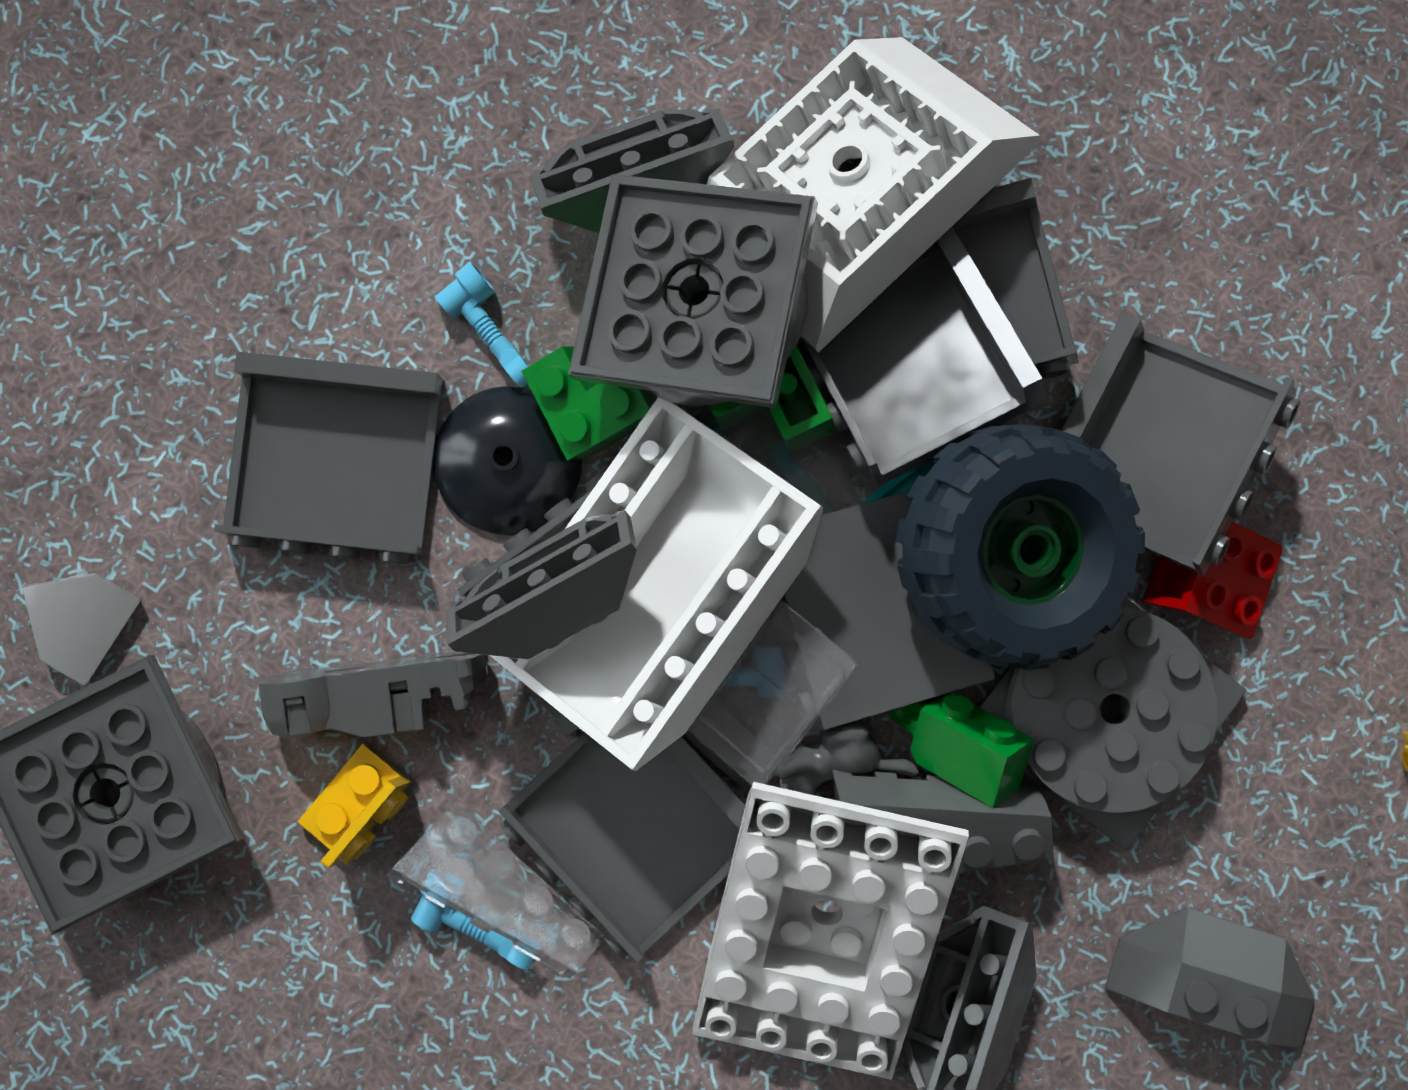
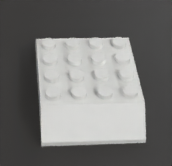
M659 397L566 527L568 528L586 517L602 514L614 515L617 511L626 510L630 515L637 551L619 610L610 614L602 622L590 625L563 640L558 646L546 649L530 659L489 655L634 771H637L687 732L806 565L823 511L821 505L672 402Z

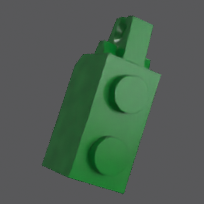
M952 692L943 694L937 699L932 697L891 710L890 719L914 736L910 751L918 765L991 808L997 806L1020 788L1034 738L1016 729L1011 722L991 715L973 705L968 698Z

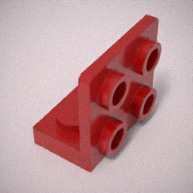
M1232 521L1225 535L1231 539L1228 550L1219 566L1210 565L1205 577L1159 556L1157 557L1143 602L1157 608L1193 615L1237 636L1252 639L1283 548L1280 544Z

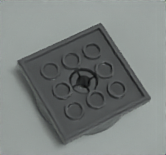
M612 174L568 375L574 380L643 389L661 399L682 405L706 406L735 402L777 408L785 364L797 345L806 319L807 284L804 271L818 206L815 196ZM707 290L712 293V295L708 294L702 303L693 305L691 308V301L697 293Z
M1125 598L1120 607L1124 616L1112 631H1109L1107 634L1099 633L1093 638L1095 646L1070 661L1060 658L1057 663H1049V668L1024 670L1007 667L978 707L999 719L1011 722L1016 729L1034 738L1024 773L1115 844L1127 851L1161 804L1184 788L1198 773L1211 750L1216 731L1246 693L1247 689L1203 657L1197 647L1177 627L1154 614L1143 611L1129 599ZM1108 695L1117 696L1116 699L1120 704L1118 716L1122 720L1115 719L1113 722L1108 723L1102 718L1100 705L1102 700Z
M148 655L0 730V827L52 935L150 886L160 883L181 870L244 839L220 791L219 773L212 749L196 723L181 711L155 655ZM110 779L115 781L117 785L127 783L126 786L120 788V799L116 805L107 800L104 792L105 785Z

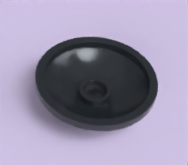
M503 386L486 389L470 396L449 414L436 438L433 469L436 484L444 501L458 517L482 531L500 535H514L526 528L529 531H533L548 523L544 515L551 508L567 498L569 501L572 499L581 476L582 458L567 461L531 390L521 387ZM502 448L511 449L513 452V460L506 466L498 465L495 460L496 453Z

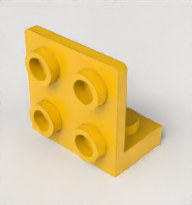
M366 743L359 747L297 821L330 849L320 861L327 869L340 862L348 865L353 859L357 860L376 839L377 836L370 831L375 824L379 823L381 825L387 819L390 821L409 799V796L403 791L411 781Z

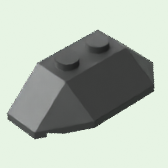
M690 109L661 110L569 143L554 155L542 170H536L529 177L543 216L599 233L612 174L707 184L709 176L725 162L735 146L719 109H706L704 112Z
M626 510L617 511L614 515L602 514L586 517L496 568L472 588L463 602L457 601L446 610L448 646L455 652L530 659L546 649L558 646L568 637L592 624L602 622L610 614L618 611L637 551L630 515Z
M982 906L972 912V915L937 935L903 1042L909 1069L918 1090H995L1005 1077L1037 977L1033 924L987 906Z
M1187 907L1119 938L1105 984V988L1164 1012L1266 1044L1298 1049L1302 1047L1315 1001L1286 938Z

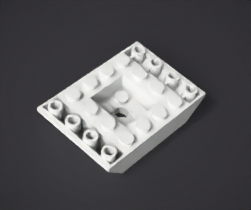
M903 37L854 40L720 165L709 176L707 184L815 196L818 206L804 271L807 284V312L800 337L813 349L820 352L1041 142L1039 134ZM847 159H862L859 166L849 172L838 171L840 165Z
M753 782L747 796L709 951L692 1035L892 1080L967 844L969 830ZM829 900L837 903L841 908L835 912H823L815 904L820 901Z

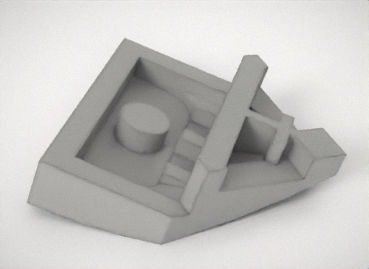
M88 571L41 584L38 582L22 586L39 659L86 686L140 602V598L97 573L88 574Z

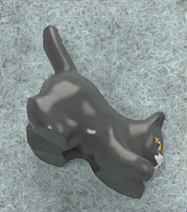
M863 718L826 730H820V735L815 741L791 743L779 751L778 755L771 761L774 767H776L774 775L777 779H780L781 788L814 796L824 781L833 779L832 770L850 772L852 776H861L871 771L896 773L913 777L920 775L919 767L906 759L883 757L876 741L864 725Z

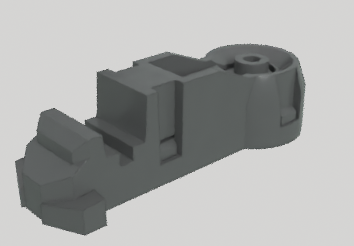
M449 652L340 667L300 669L271 675L258 680L263 718L271 733L277 736L299 735L326 729H334L360 737L394 734L395 732L406 730H424L429 721L427 698L432 697L436 687L440 688L441 697L451 696L455 710L465 709L475 693L474 688L488 675V655Z

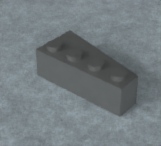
M832 770L835 799L837 801L969 830V837L957 873L1054 859L1052 816L1037 782L1022 781L1018 790L997 806L991 808L935 775H926L925 780L897 779L896 773L875 772L874 777L852 776L850 772Z

